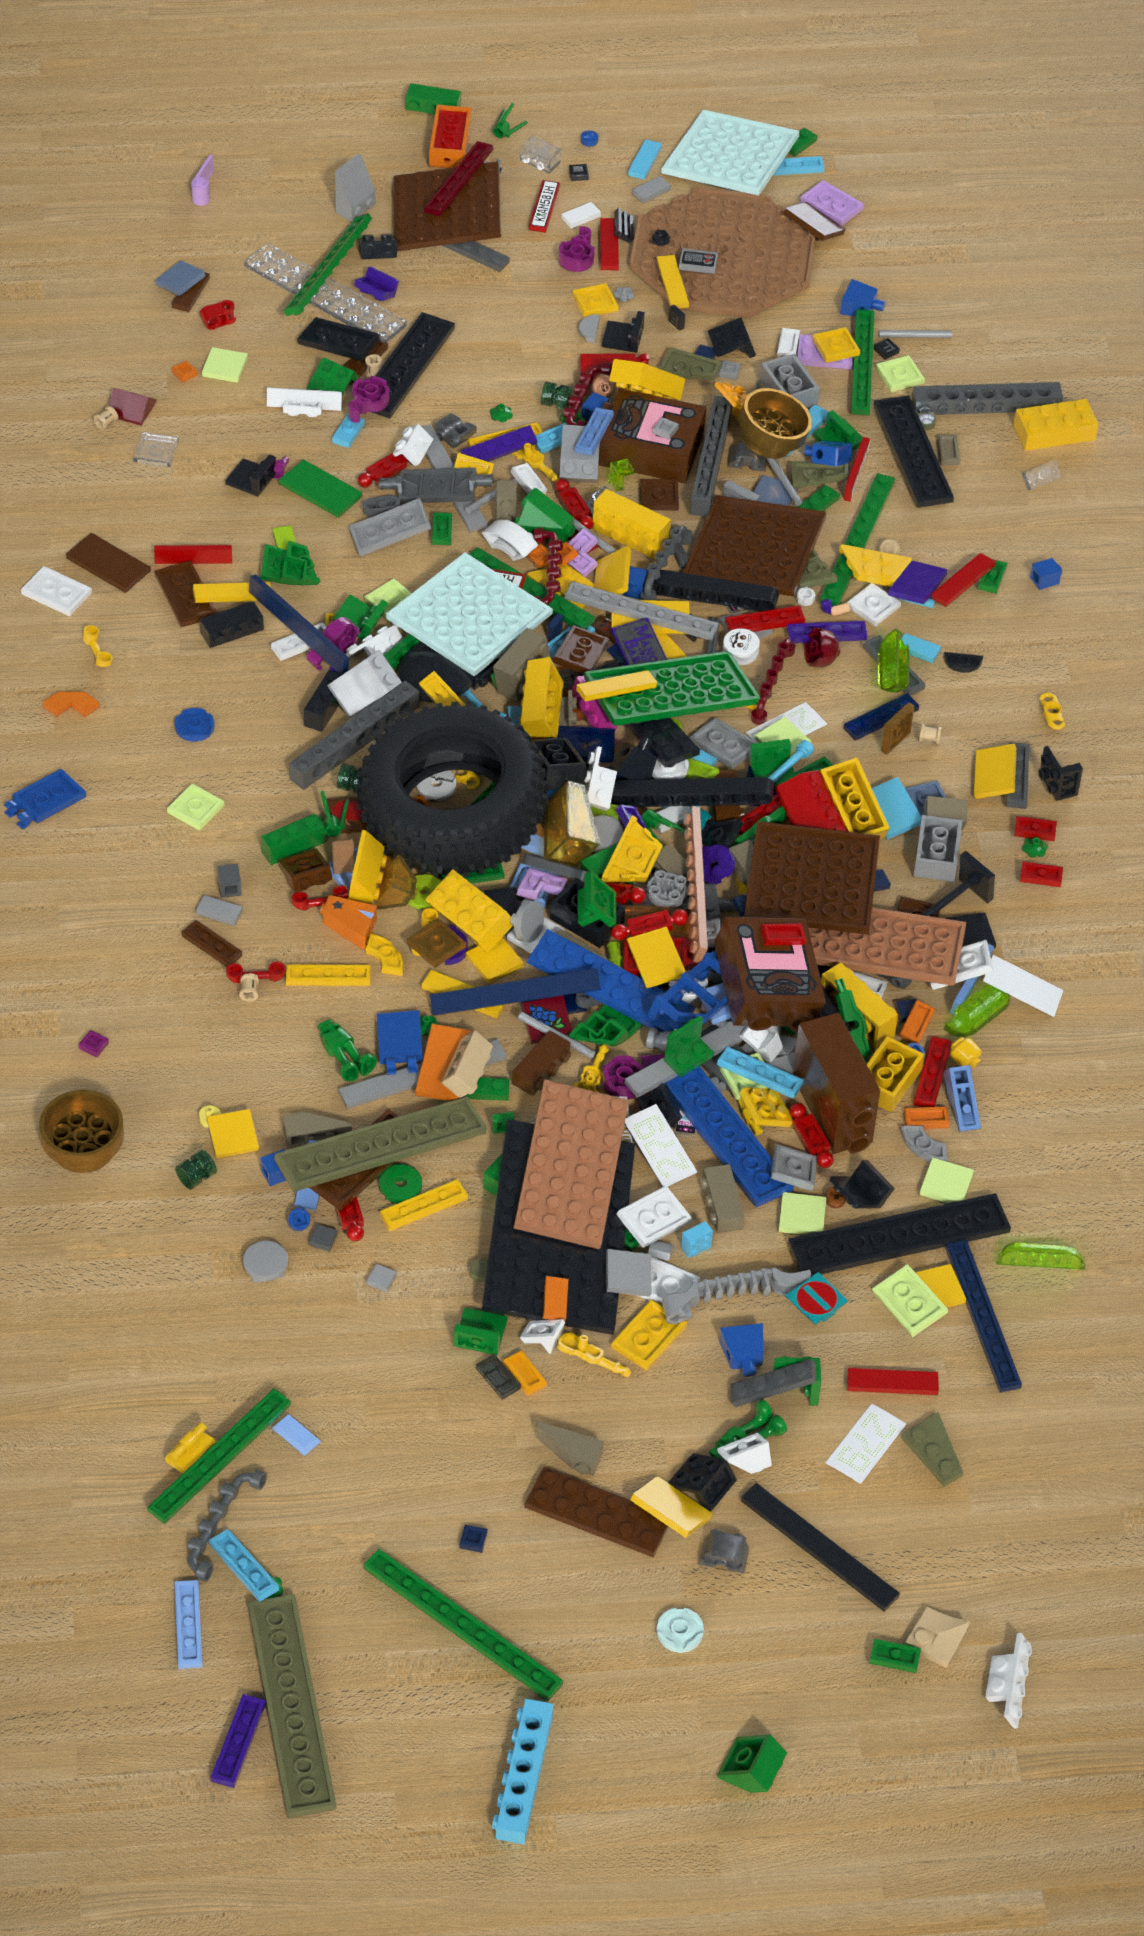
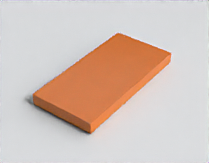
M432 1024L415 1096L445 1101L459 1099L441 1082L461 1038L471 1033L472 1030Z

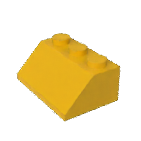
M362 830L348 899L373 905L374 900L378 901L380 888L376 887L377 883H382L384 872H381L380 868H385L387 856L383 855L384 846L366 830Z

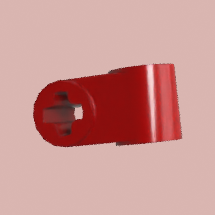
M223 300L219 303L203 307L199 315L205 326L209 330H214L218 327L233 324L236 321V315L234 314L235 304L231 300Z

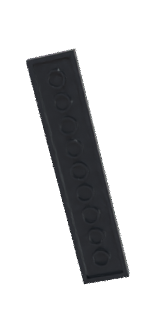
M994 1193L788 1238V1246L798 1271L810 1270V1277L818 1272L820 1274L830 1273L943 1248L947 1244L964 1240L970 1242L1010 1233L1011 1226L997 1194Z

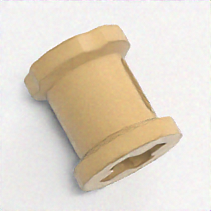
M372 354L365 358L367 378L370 379V376H376L379 372L380 365L382 364L380 356Z
M107 406L101 414L94 415V423L98 428L104 430L109 423L118 420V414L114 408Z
M922 724L919 742L925 740L939 744L941 727H925V724Z
M252 973L242 975L240 978L242 989L239 992V997L244 1001L256 1000L258 998V976Z

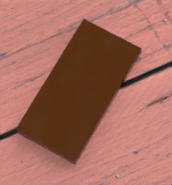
M90 533L66 554V559L124 593L151 572L150 566L93 533Z
M191 561L154 571L155 577L180 627L199 623L201 618L217 613L212 602L195 603L193 584L203 583Z

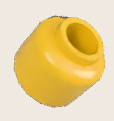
M961 1037L951 1046L952 1051L950 1055L959 1066L970 1065V1068L973 1069L981 1062L979 1058L982 1055V1050L973 1039Z

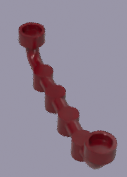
M604 361L603 365H594L587 372L580 373L579 382L582 384L576 383L574 388L576 396H570L569 406L571 407H565L564 418H566L567 425H587V421L578 420L575 423L573 420L577 418L578 409L581 408L583 398L587 395L589 384L591 385L594 373L602 372V374L610 376L612 362Z
M540 527L534 529L537 544L544 543L546 538H550L549 568L547 569L548 582L546 583L548 593L543 599H540L539 596L534 597L548 605L553 601L555 593L561 591L560 582L556 579L562 577L561 569L557 565L562 564V556L558 551L563 550V544L555 532L550 530L544 531V528Z
M789 638L778 644L777 655L772 657L771 669H768L766 672V682L761 684V699H759L756 709L751 713V721L756 725L764 724L767 721V711L764 708L767 699L772 696L773 685L777 684L778 672L783 670L784 658L792 657L795 654L796 646Z

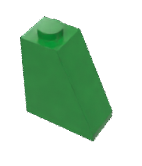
M534 487L523 499L521 506L524 508L521 516L516 518L515 524L530 532L533 536L535 528L543 527L544 531L550 530L555 532L558 539H561L562 543H564L575 532L574 517Z

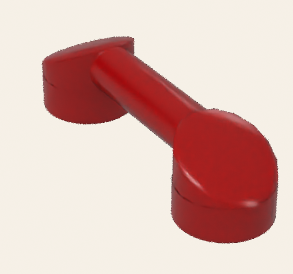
M336 886L332 891L333 896L345 899L349 897V889L346 886ZM296 892L292 895V904L295 908L306 911L311 907L322 906L323 902H327L328 897L308 900L306 893Z
M278 961L272 962L269 965V971L243 972L241 965L233 963L227 967L226 975L233 983H241V976L249 973L257 975L258 979H270L276 982L284 977L286 971L285 965Z

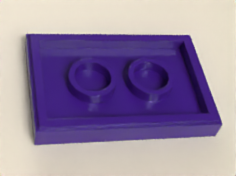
M911 561L890 587L888 596L925 604L931 593L936 590L946 577L947 569Z

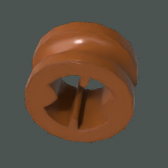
M834 1186L827 1190L826 1203L828 1206L840 1208L845 1204V1197L843 1194L838 1193Z

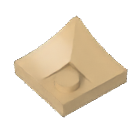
M926 1607L906 1640L905 1645L921 1648V1656L948 1668L970 1626V1622Z

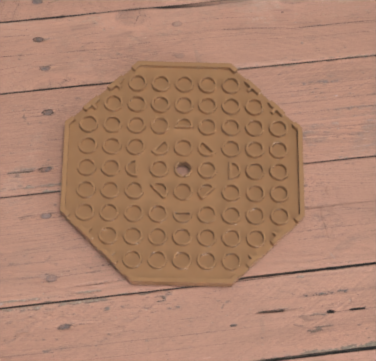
M696 187L687 195L682 194L673 198L672 202L667 205L663 203L653 208L652 212L648 214L638 215L630 269L668 301L656 262L658 256L675 255L679 268L683 248L719 252L715 274L679 270L689 301V308H680V310L750 318L809 288L816 236L783 213L785 209L781 205L773 203L772 198L767 194H760L758 196L739 191ZM655 231H667L670 236V242L664 246L654 244L652 236Z

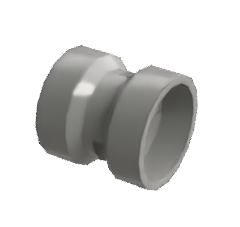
M650 1027L646 1048L653 1049L657 1047L660 1051L665 1052L667 1037L670 1031L659 1032L657 1028Z

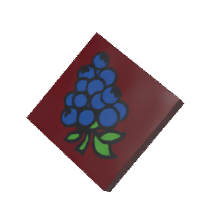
M564 996L522 1003L523 1012L566 1036L572 1032ZM526 1024L531 1044L538 1043L546 1035Z

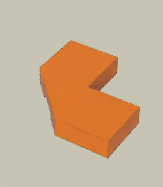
M567 541L563 543V550L558 551L562 556V564L557 565V567L565 566L578 556L577 550ZM540 543L527 555V558L537 568L549 567L548 555H550V551Z
M56 692L43 701V707L56 717L70 707L84 717L100 707L99 702L87 692Z

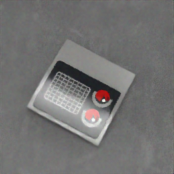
M683 248L679 270L715 274L719 252Z

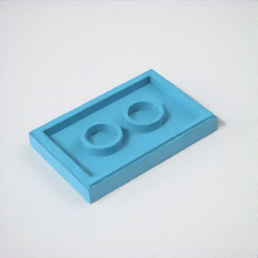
M898 777L872 788L890 827L886 835L887 840L921 825L922 817Z

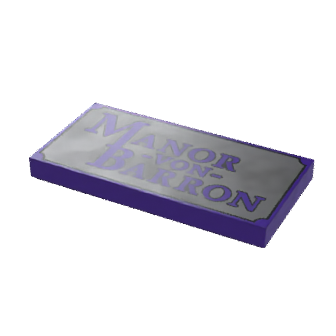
M648 618L611 629V633L626 666L667 660Z

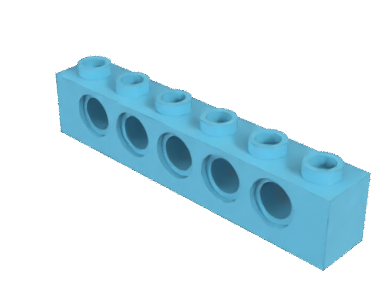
M525 1698L524 1707H519L517 1721L520 1722L519 1729L514 1728L512 1743H515L514 1750L509 1749L507 1764H510L509 1771H504L502 1780L505 1791L504 1793H499L497 1807L500 1808L499 1815H494L492 1829L496 1830V1839L525 1845L553 1718L554 1704ZM529 1726H535V1727H537V1728H536V1729H529V1728H527V1727H529ZM529 1747L532 1748V1750L525 1751L523 1750V1748ZM518 1769H526L528 1771L519 1772ZM520 1790L523 1793L515 1794L513 1791ZM509 1812H516V1813H518V1815H516V1816H511V1815H509L508 1813H509Z

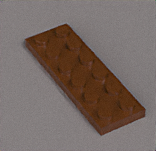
M388 1109L371 1125L399 1116ZM394 1162L309 1188L341 1211Z
M543 1467L525 1502V1508L653 1558L669 1527L629 1499Z

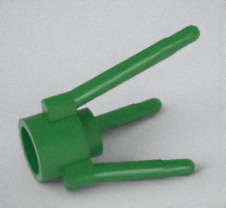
M514 103L510 104L507 111L505 109L502 111L496 125L492 129L493 134L498 138H504V136L509 138L512 133L528 123L524 121L509 130L510 125L506 118L511 112Z
M322 790L321 797L326 819L324 821L320 815H318V818L325 826V835L335 837L341 833V829H345L349 800H345L341 820H339L336 816L330 815L325 792Z
M648 809L642 816L652 837L656 838L660 843L661 841L652 829H658L661 824L685 833V828L662 817L652 809Z

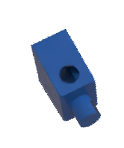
M851 279L841 300L840 314L856 317V309H874L883 312L886 301L877 299V288Z
M820 441L813 445H806L804 453L805 456L812 457V463L840 466L851 462L852 443Z
M763 1323L722 1327L720 1329L719 1342L730 1368H742L743 1375L746 1377L755 1375L756 1367H760L763 1363Z

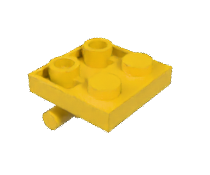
M743 1087L739 1092L742 1098L738 1100V1103L743 1110L742 1115L747 1125L752 1127L755 1135L758 1136L763 1133L760 1125L790 1127L793 1123V1119L778 1092L772 1089Z
M200 1422L179 1440V1443L166 1455L165 1462L183 1474L217 1441L204 1432L207 1427L204 1423Z

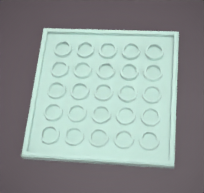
M703 109L661 168V173L759 196L798 139L799 131Z
M464 552L387 612L386 619L475 676L507 651L526 628L533 630L552 615L553 609Z

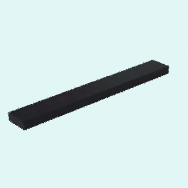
M755 1483L741 1497L742 1503L883 1612L899 1598L900 1593L759 1484Z

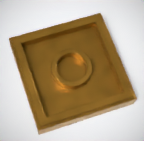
M908 702L885 723L881 752L884 754L890 753L911 733L914 714L913 704Z
M439 918L407 938V944L434 968L466 948V942Z

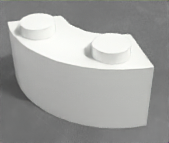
M496 520L482 532L492 549L502 550L513 561L524 558L538 546L533 534L509 520Z

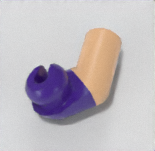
M829 599L821 601V610L830 615L837 616L850 612L848 603L834 606L831 605L832 602Z

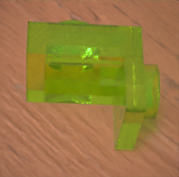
M628 459L610 463L608 481L610 485H613L616 492L623 490L624 476L634 474V469Z

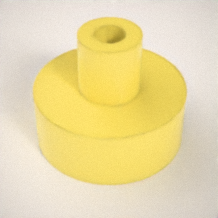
M212 1105L203 1107L199 1112L201 1125L209 1128L207 1117L220 1115L221 1112Z

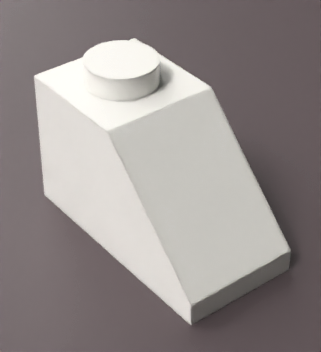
M759 1433L717 1448L718 1453L725 1460L751 1474L772 1466L769 1442Z

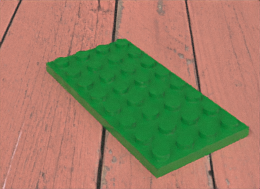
M728 651L584 672V680L591 682L648 670L657 681L656 688L597 699L613 726L756 705L759 699H761L733 655Z

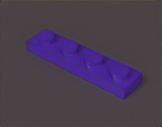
M531 425L463 449L461 454L490 462L524 449V444L530 443L533 446L537 444L538 440Z
M865 621L787 625L788 638L793 643H809L811 637H808V635L814 628L831 631L835 634L838 641L867 640Z
M242 1694L211 1775V1782L235 1788L265 1709L266 1700Z

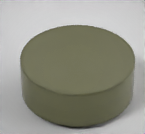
M476 1259L470 1264L469 1274L473 1280L485 1281L487 1260Z

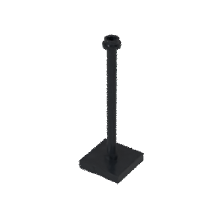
M963 852L960 855L959 880L962 884L921 915L932 917L967 889H971L988 904L994 897L995 874L969 852Z

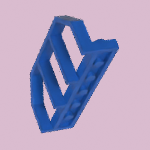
M716 949L711 953L707 952L703 960L688 973L684 972L680 980L662 996H656L648 1013L653 1020L659 1015L664 1016L667 1014L675 1022L686 1023L690 1019L701 1016L703 1024H705L728 1004L727 997L719 1001L697 983L699 981L703 982L711 970L721 975ZM693 991L712 1009L706 1014L685 1013L676 1010L672 1004L677 1005L686 992L689 994Z

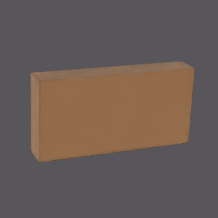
M353 839L332 842V869L334 874L353 872Z

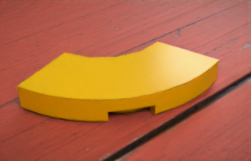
M370 933L366 954L372 955L379 960L382 965V973L403 976V958L401 953L386 938Z

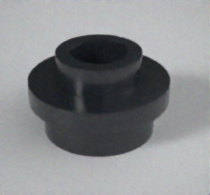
M657 230L652 236V241L658 246H664L670 242V236L665 230Z

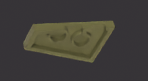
M671 347L659 369L685 379L715 380L722 368V362Z
M791 461L792 486L795 489L848 480V463L840 466H830L812 462Z
M814 549L800 581L799 588H809L838 582L836 574L829 570V566L822 562Z
M938 1412L902 1433V1440L943 1487L962 1477L963 1470Z

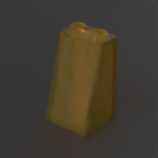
M567 781L546 803L544 859L577 867L580 861L589 856L601 843L585 785Z

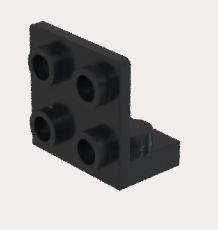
M637 311L636 318H632L631 324L608 321L602 340V347L637 353L644 330L645 312Z
M742 317L708 330L717 357L742 348L743 353H748L749 358L756 356Z
M269 454L260 464L242 459L225 480V484L258 497L276 473L274 471L276 457Z
M1045 746L1043 755H1041V766L1038 773L1040 779L1044 780L1047 785L1049 794L1053 795L1055 801L1078 796L1083 771L1081 764L1076 763L1061 767L1049 746Z
M862 1160L852 1176H831L829 1179L834 1185V1189L838 1193L843 1194L848 1204L855 1209L881 1208L895 1189L868 1160Z
M693 1453L668 1483L678 1490L695 1493L701 1505L711 1512L737 1479L727 1460Z

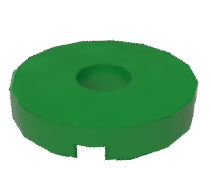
M404 1164L393 1165L381 1174L379 1178V1191L385 1196L386 1200L398 1204L420 1195L422 1191V1177L411 1166ZM397 1182L406 1183L404 1187H398L395 1184Z

